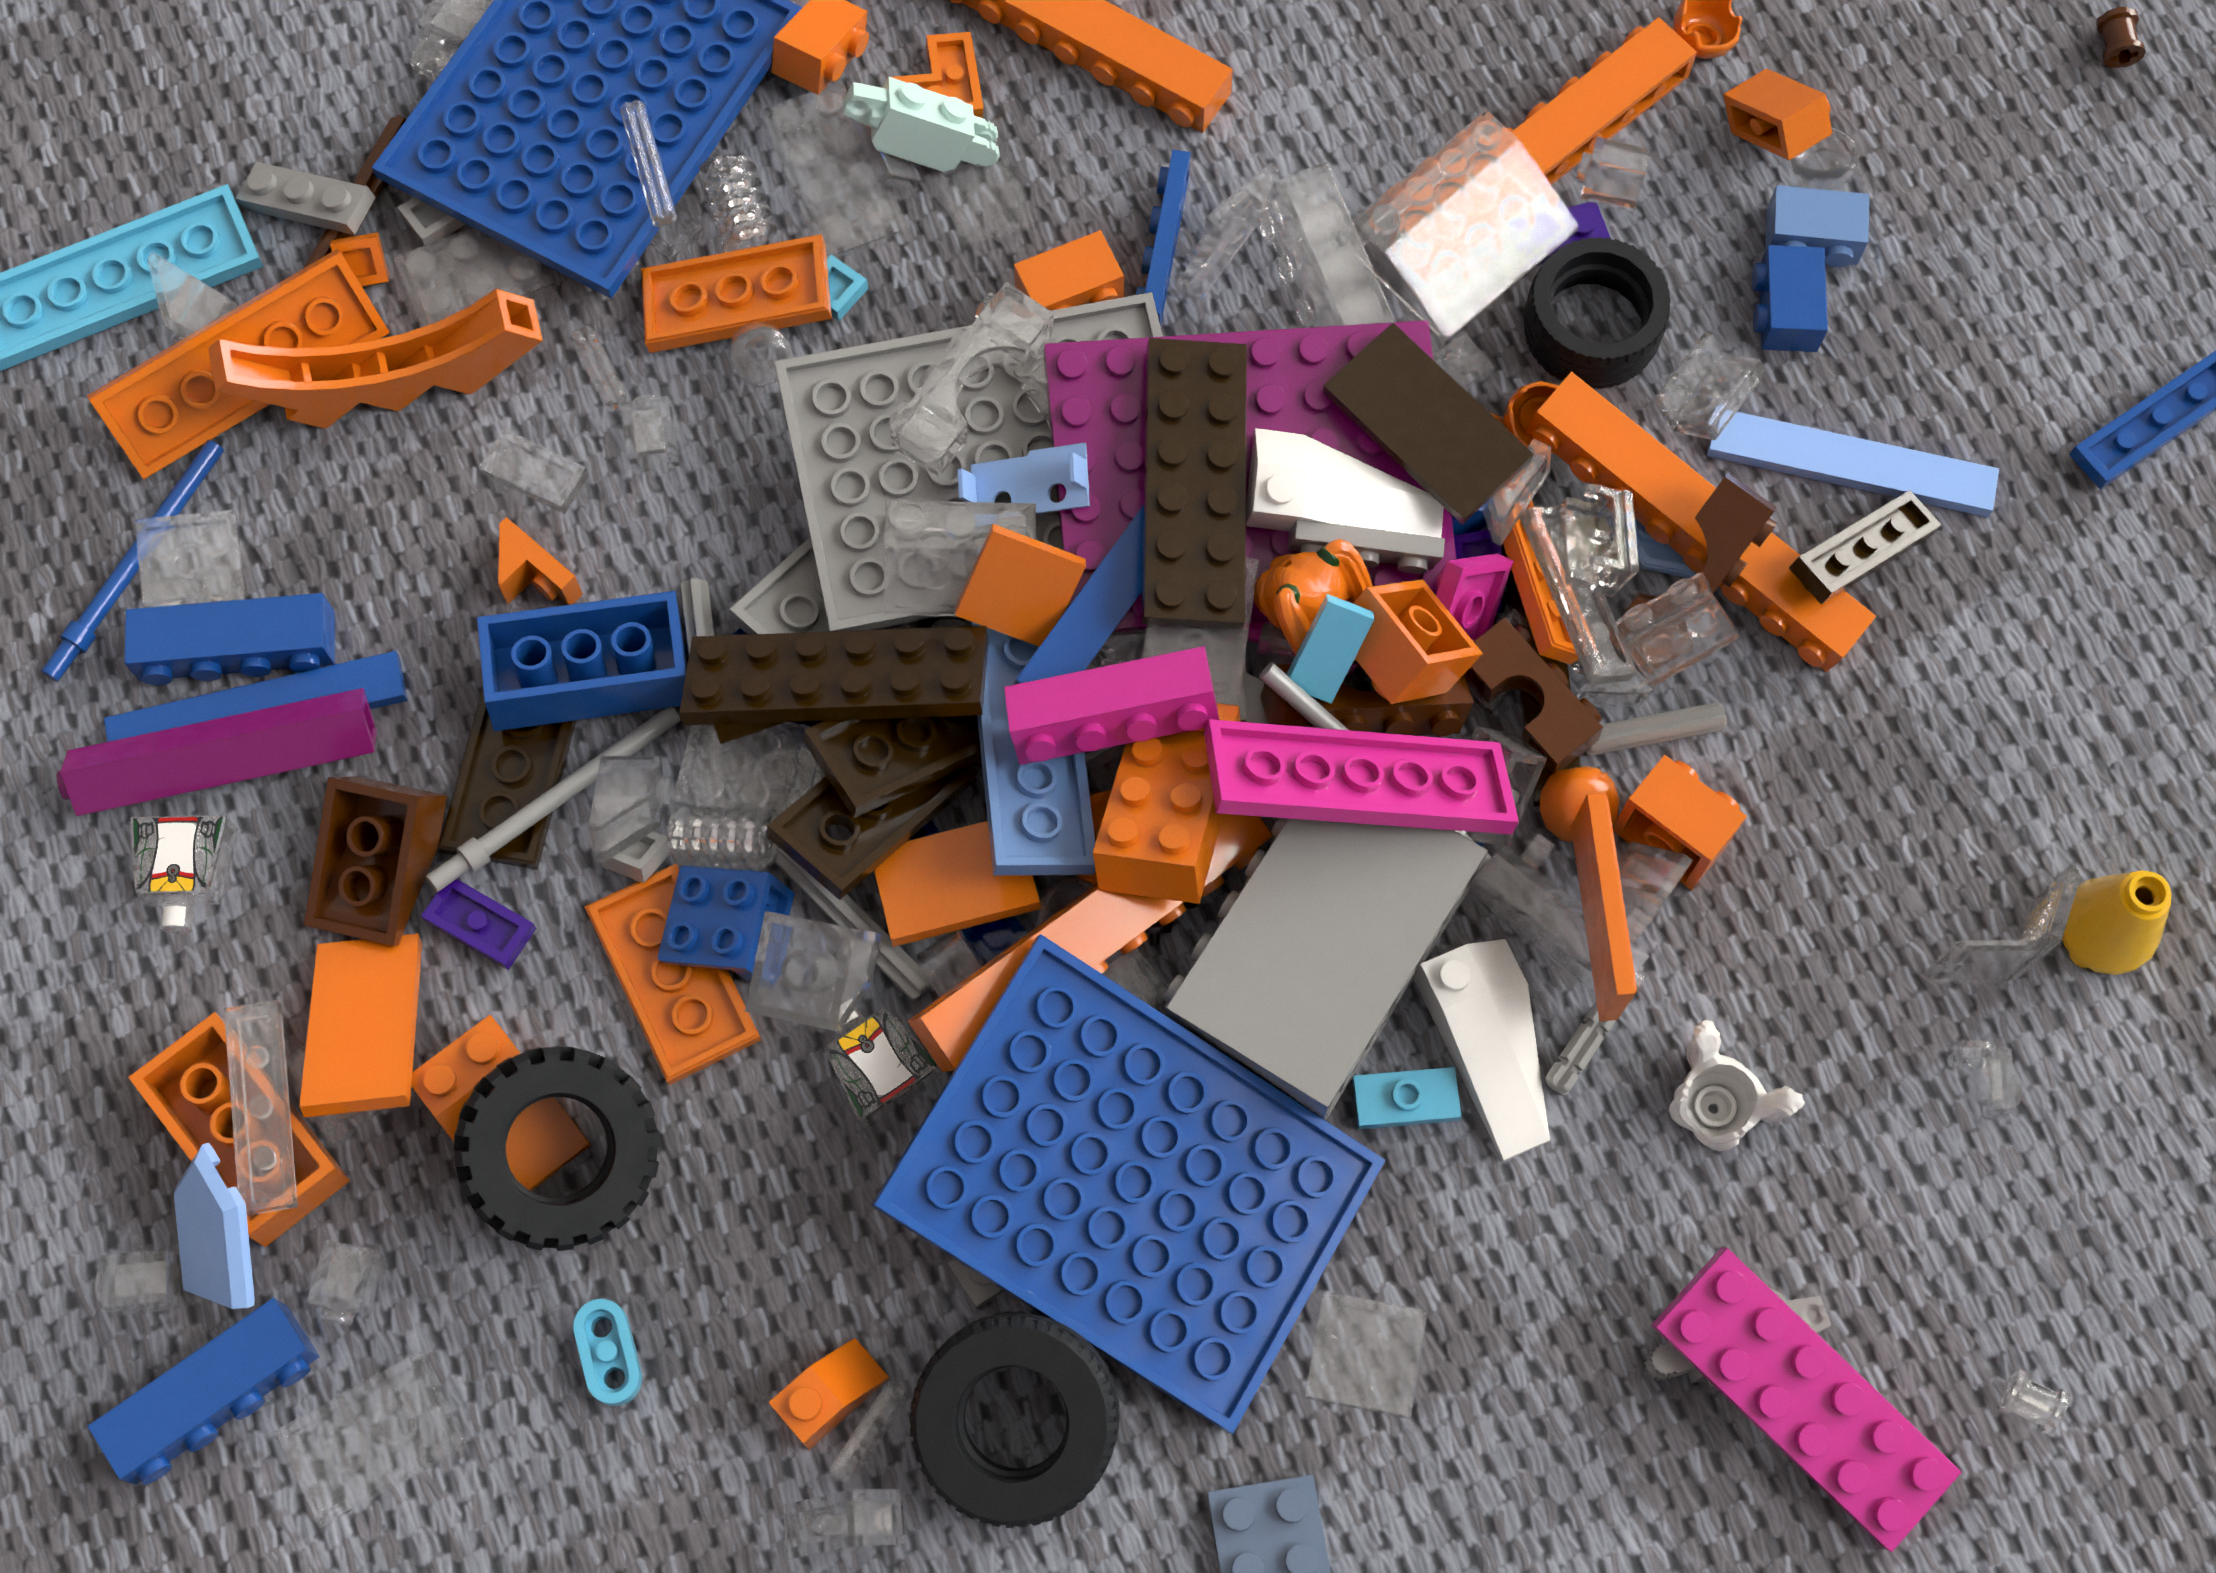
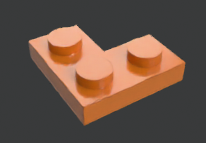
M971 32L926 35L925 46L930 74L891 77L906 83L917 84L921 88L948 97H956L965 103L973 105L974 116L983 118L984 107Z

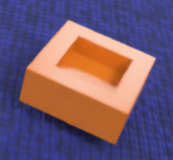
M378 232L331 241L332 252L336 249L341 252L361 286L389 281L390 276Z

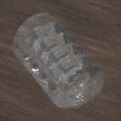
M716 156L699 166L698 174L702 180L703 190L706 196H708L707 203L713 212L712 218L718 227L717 233L723 243L722 249L724 252L766 245V242L772 239L778 230L775 222L770 220L773 213L770 206L766 204L767 195L765 191L760 189L762 180L759 174L755 173L757 165L754 159L748 156Z
M682 805L675 809L667 825L668 849L673 860L680 867L695 866L763 872L775 863L780 852V848L766 837L767 825L779 815L776 810L767 808L761 812L755 808H747L742 811L736 807H731L725 811L724 808L717 806L708 810L703 806H695L690 809V807Z

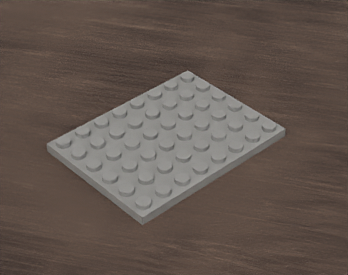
M1152 292L775 361L830 632L872 630L955 614L956 604L992 523L1062 549L1058 511L977 523L973 522V505L959 498L957 469L962 468L971 473L970 464L1027 456L1031 450L1051 448L1052 439L1043 355L1044 344L1162 337ZM1056 485L1050 491V499L1054 503H1058ZM1002 492L997 495L995 506L1001 511L1007 509L1011 504V497L1009 493Z

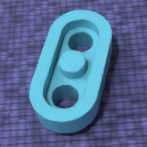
M608 1299L589 1301L579 1309L573 1323V1331L586 1384L593 1397L608 1406H621L635 1398L642 1385V1371L630 1323L624 1310L615 1302ZM603 1319L610 1320L612 1323L611 1332L605 1337H597L594 1333L597 1322ZM614 1370H622L625 1374L624 1383L619 1388H609L607 1385L608 1375Z

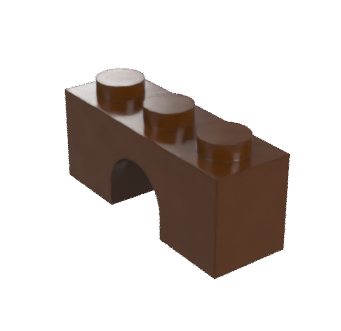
M1504 617L1474 641L1483 654L1466 671L1464 677L1488 704L1509 690H1522L1531 694L1536 699L1540 707V714L1524 727L1521 741L1551 775L1563 770L1599 740L1603 726L1600 724L1602 718L1597 709L1586 698L1579 700L1567 687L1569 681L1564 672L1552 661L1547 664L1534 650L1536 649L1535 641L1522 626L1517 625L1514 628Z

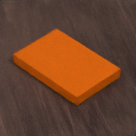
M988 821L907 841L874 870L893 947L1041 909L1033 875L993 876Z

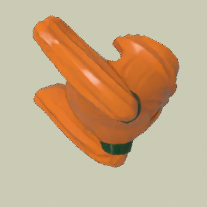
M1337 539L1329 542L1317 552H1301L1275 557L1270 563V569L1261 574L1253 585V599L1260 612L1274 626L1282 629L1289 645L1297 654L1326 594L1353 604L1367 587H1373L1358 551L1350 542Z

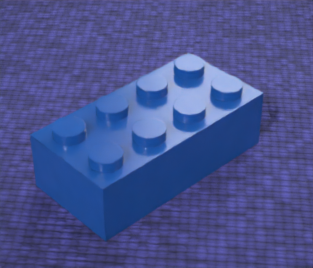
M675 591L477 617L484 700L494 731L681 706L687 663Z

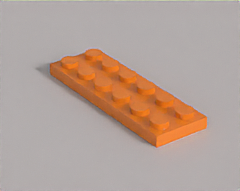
M336 249L87 395V398L144 480L203 445L207 440L213 439L270 405L216 391L208 348L219 339L253 346L316 348L381 339L390 332L343 255Z

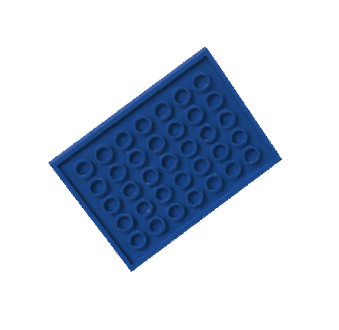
M493 0L374 163L372 170L376 178L612 299L772 66L774 36L803 7L789 0Z
M1040 934L1033 941L871 1206L1039 1314L1073 1329L1092 1344L1097 1351L1099 1350L1108 1358L1224 1432L1233 1434L1382 1168L1385 1159Z

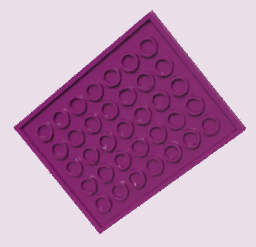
M1429 320L1044 344L1043 355L1052 447L1086 443L1090 507L1058 511L1062 550L1086 559L1085 570L1068 607L1144 505L1146 346L1149 338L1247 344L1246 503L1253 431L1255 428L1304 434L1427 492L1322 391L1323 385L1392 323L1399 327L1433 359ZM1057 484V502H1061L1066 496V488L1062 484ZM1444 508L1441 538H1445L1444 554L1441 561L1433 569H1428L1426 573L1411 574L1399 571L1396 564L1379 562L1377 567H1366L1372 585L1380 586L1423 579L1436 595L1435 585L1440 571L1445 567L1447 561L1456 560L1451 514ZM1246 526L1245 623L1269 621L1255 605L1253 585L1261 574L1270 569V563L1275 557L1300 553L1287 550L1289 531ZM1141 593L1113 633L1184 628L1186 626L1142 624Z

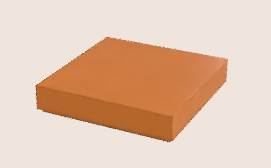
M992 523L956 604L955 616L987 626V628L1040 647L1064 614L1085 570L1086 559Z

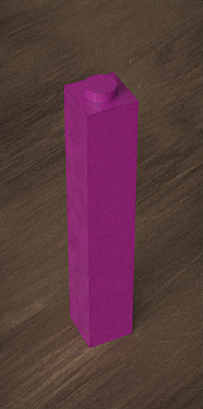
M360 688L67 750L62 768L57 771V785L64 800L70 799L76 816L374 753L377 729L365 690Z

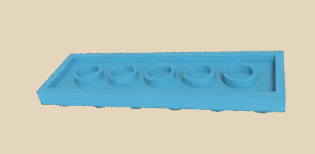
M226 184L1 272L0 371L264 267L229 185Z

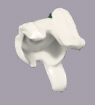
M1704 1020L1698 1026H1694L1693 1036L1687 1046V1060L1691 1066V1071L1684 1082L1675 1090L1674 1099L1669 1106V1113L1678 1125L1694 1132V1136L1703 1145L1717 1151L1730 1150L1737 1146L1739 1140L1759 1121L1762 1120L1768 1123L1779 1122L1784 1117L1791 1116L1803 1107L1805 1102L1802 1099V1094L1795 1092L1788 1086L1777 1088L1767 1093L1759 1079L1742 1063L1733 1058L1720 1055V1033L1716 1030L1713 1021ZM1710 1105L1716 1106L1717 1113H1711L1708 1107Z

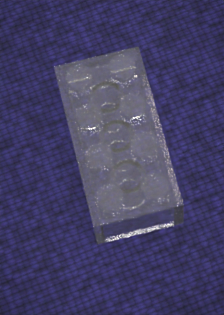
M1326 161L1275 181L1259 209L1258 223L1265 239L1268 241L1272 239L1279 255L1276 257L1279 274L1286 284L1290 282L1297 297L1294 301L1295 310L1302 325L1325 327L1396 322L1328 162Z

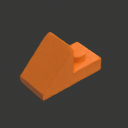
M506 517L499 523L498 585L507 604L511 603L531 582L548 600L553 601L558 597L566 605L574 604L583 595L575 575Z

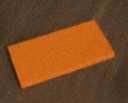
M822 234L641 268L645 345L649 353L832 319L826 245Z
M1594 793L1586 795L1571 825L1598 1017L1599 1022L1618 1020L1636 994L1637 985L1608 796L1605 793Z
M676 863L652 874L645 883L637 881L585 906L668 1085L761 1041L759 1033L728 970L664 964L658 960V953L679 873Z
M419 933L402 935L397 946L365 939L317 944L299 1105L304 1118L410 1106L422 942Z

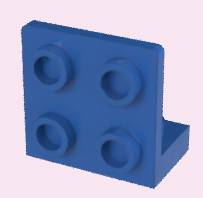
M682 866L679 869L658 953V960L664 964L733 970L755 986L773 987L795 892L769 872Z

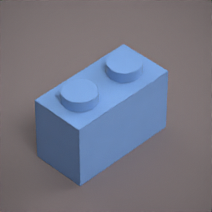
M1776 185L1766 212L1765 252L1768 245L1824 247L1825 263L1831 267H1846L1858 264L1868 244L1869 194Z

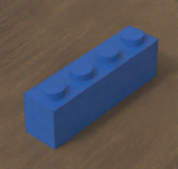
M323 593L126 609L124 664L139 681L150 685H166L172 682V678L192 677L200 681H214L220 679L222 674L241 673L249 677H263L269 675L271 670L291 669L301 673L318 669L320 666L335 665V611Z
M273 1297L87 1427L119 1480L135 1485L140 1482L143 1485H147L169 1472L172 1468L170 1461L187 1449L189 1452H195L210 1444L219 1435L216 1429L231 1418L235 1417L236 1420H240L257 1411L265 1403L263 1396L280 1384L285 1388L300 1381L310 1372L309 1364L320 1356L289 1307Z

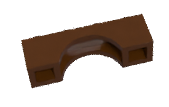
M1727 473L1695 516L1704 533L1707 544L1706 564L1699 579L1687 589L1671 595L1657 596L1640 592L1606 638L1654 672L1662 661L1671 666L1688 644L1681 636L1691 622L1700 627L1718 604L1710 597L1721 582L1730 588L1748 564L1740 557L1752 542L1760 548L1778 524L1770 518L1777 507Z
M1275 664L1285 674H1287L1291 664ZM1464 675L1445 694L1390 704L1387 699L1383 698L1376 691H1362L1341 684L1332 704L1312 697L1348 730L1413 736L1459 734L1474 703ZM1266 683L1264 684L1260 699L1268 724L1315 728Z

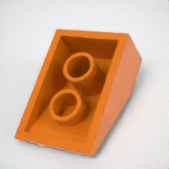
M490 1014L413 1071L411 1087L454 1142V1133L456 1132L460 1111L464 1102L467 1101L474 1090V1086L483 1076L485 1077L496 1068L497 1064L521 1053ZM551 1097L531 1104L517 1116L508 1132L506 1157L514 1177L525 1188L532 1191L590 1147L591 1144L556 1098Z

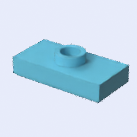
M1455 1067L1354 1075L1352 1078L1358 1130L1460 1121L1461 1119Z

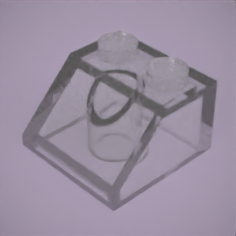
M765 911L745 1012L840 1032L872 984L882 933Z

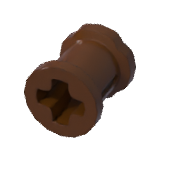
M2117 7L2106 11L2097 18L2096 28L2098 33L2103 34L2106 47L2102 55L2103 62L2109 68L2128 67L2139 62L2145 56V46L2137 37L2135 26L2139 21V17L2135 9Z

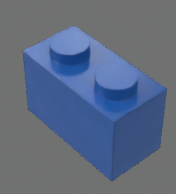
M1768 245L1761 263H1755L1752 271V290L1759 291L1760 304H1756L1754 309L1753 330L1754 332H1761V350L1817 352L1828 331L1825 248Z

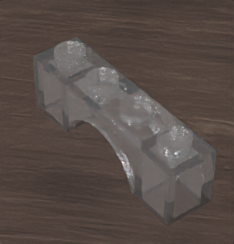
M1008 282L1004 283L996 295L990 292L984 297L976 310L975 316L977 318L969 329L961 328L957 331L947 347L948 355L939 366L932 364L925 371L918 383L919 391L909 403L902 401L889 419L891 446L938 479L967 443V422L956 402L964 384L977 373L992 367L1008 366L1024 370L1052 335L1054 313Z

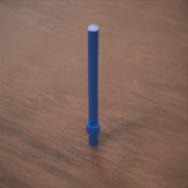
M207 440L77 622L70 621L59 636L62 640L61 644L41 670L45 676L58 682L79 652L86 653L96 639L94 631L223 454L224 449L212 440Z

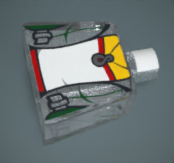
M226 815L130 817L135 891L137 896L149 907L162 908L160 926L162 931L173 934L192 932L194 907H218L222 904L240 835V830Z
M846 1000L838 1004L827 1014L826 1018L840 1037L829 1043L824 1049L862 1131L943 1077V1072L927 1049L887 1009L882 1008L865 1019L853 1001Z

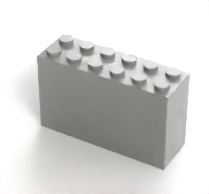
M1278 818L1271 831V834L1275 836L1270 843L1269 850L1266 852L1260 848L1253 856L1245 871V875L1248 878L1243 885V890L1241 893L1232 890L1224 901L1217 915L1221 919L1217 925L1214 935L1208 932L1202 935L1190 956L1194 960L1189 969L1190 972L1186 978L1178 974L1163 997L1166 1005L1162 1013L1316 1115L1327 1120L1413 982L1420 964L1428 958L1478 876L1488 850L1454 830Z

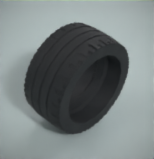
M1590 237L1565 244L1545 260L1530 287L1524 309V334L1530 352H1532L1533 357L1537 359V363L1545 371H1548L1550 375L1557 377L1560 381H1564L1571 371L1593 389L1610 388L1629 381L1630 378H1634L1642 372L1655 356L1666 331L1671 302L1667 281L1665 282V276L1661 273V269L1656 266V263L1648 255H1645L1642 250H1638L1627 242L1611 238ZM1578 284H1599L1618 291L1632 303L1641 319V327L1634 336L1616 343H1593L1576 337L1560 324L1551 307V302L1560 291Z

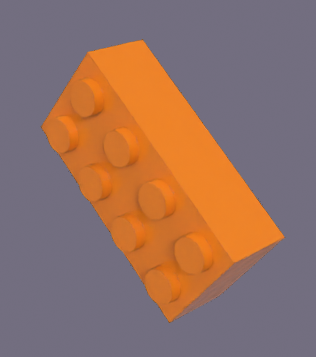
M1217 703L1220 720L1241 722L1239 706ZM1205 728L1125 744L1093 849L1099 890L1200 904L1224 814L1216 813L1204 737Z
M216 1012L212 1013L128 1077L191 1161L201 1145L209 1143L220 1159V1163L214 1167L227 1189L236 1187L246 1204L249 1237L264 1247H267L351 1181L234 1028Z

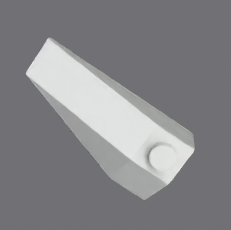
M1254 429L1246 503V526L1290 531L1298 519L1441 538L1444 507L1429 493L1304 434Z
M1506 939L1466 944L1421 963L1414 981L1502 1162L1549 1142L1550 1137L1528 983Z

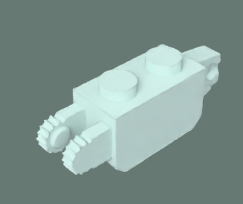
M888 77L883 88L853 82L843 99V114L871 127L872 143L877 151L942 172L956 169L961 160L974 165L979 164L980 167H991L1000 158L999 148L994 143L997 142L998 138L997 126H994V123H990V121L986 122L985 119L974 116L973 105L965 103L956 97H948L921 88L917 84L906 83Z

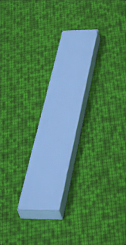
M1717 408L1714 415L1707 456L1896 498L1910 490L1921 503L1983 517H1989L1993 511L1999 468L1722 408Z

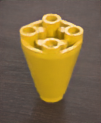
M2143 870L2088 879L2078 885L2065 896L2059 909L2058 929L2064 946L2069 951L2070 959L2079 967L2111 975L2132 972L2152 958L2161 942L2171 906L2170 886L2161 875Z

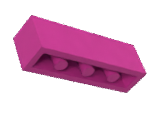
M1205 646L1004 687L1009 732L1020 765L1047 761L1087 751H1096L1137 741H1146L1186 731H1196L1206 728L1209 719L1220 720Z

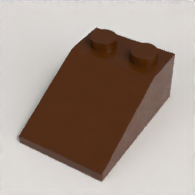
M359 776L328 777L304 926L391 946L399 945L439 845L447 795Z

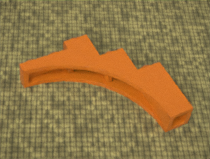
M495 289L471 306L438 322L403 334L374 341L333 347L280 348L253 346L219 339L208 348L216 391L285 407L287 420L325 429L360 402L393 411H401L433 385L466 394H473L542 342L543 339L534 300Z

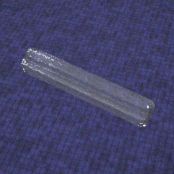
M634 100L631 103L626 102L620 107V112L652 224L656 227L672 225L675 223L677 216L645 105L640 100Z

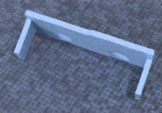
M1086 443L1031 450L1027 456L970 464L971 473L962 468L957 469L959 498L973 505V522L975 523L1090 507ZM1062 484L1066 488V496L1061 502L1054 503L1050 499V491L1053 486ZM1007 492L1011 497V504L1005 510H998L995 506V499L998 494Z

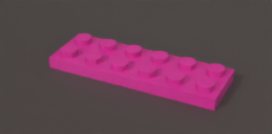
M1209 719L1204 731L1216 813L1498 834H1513L1519 823L1500 742Z
M1721 1247L1651 1325L1878 1544L1891 1553L1962 1473L1726 1247Z

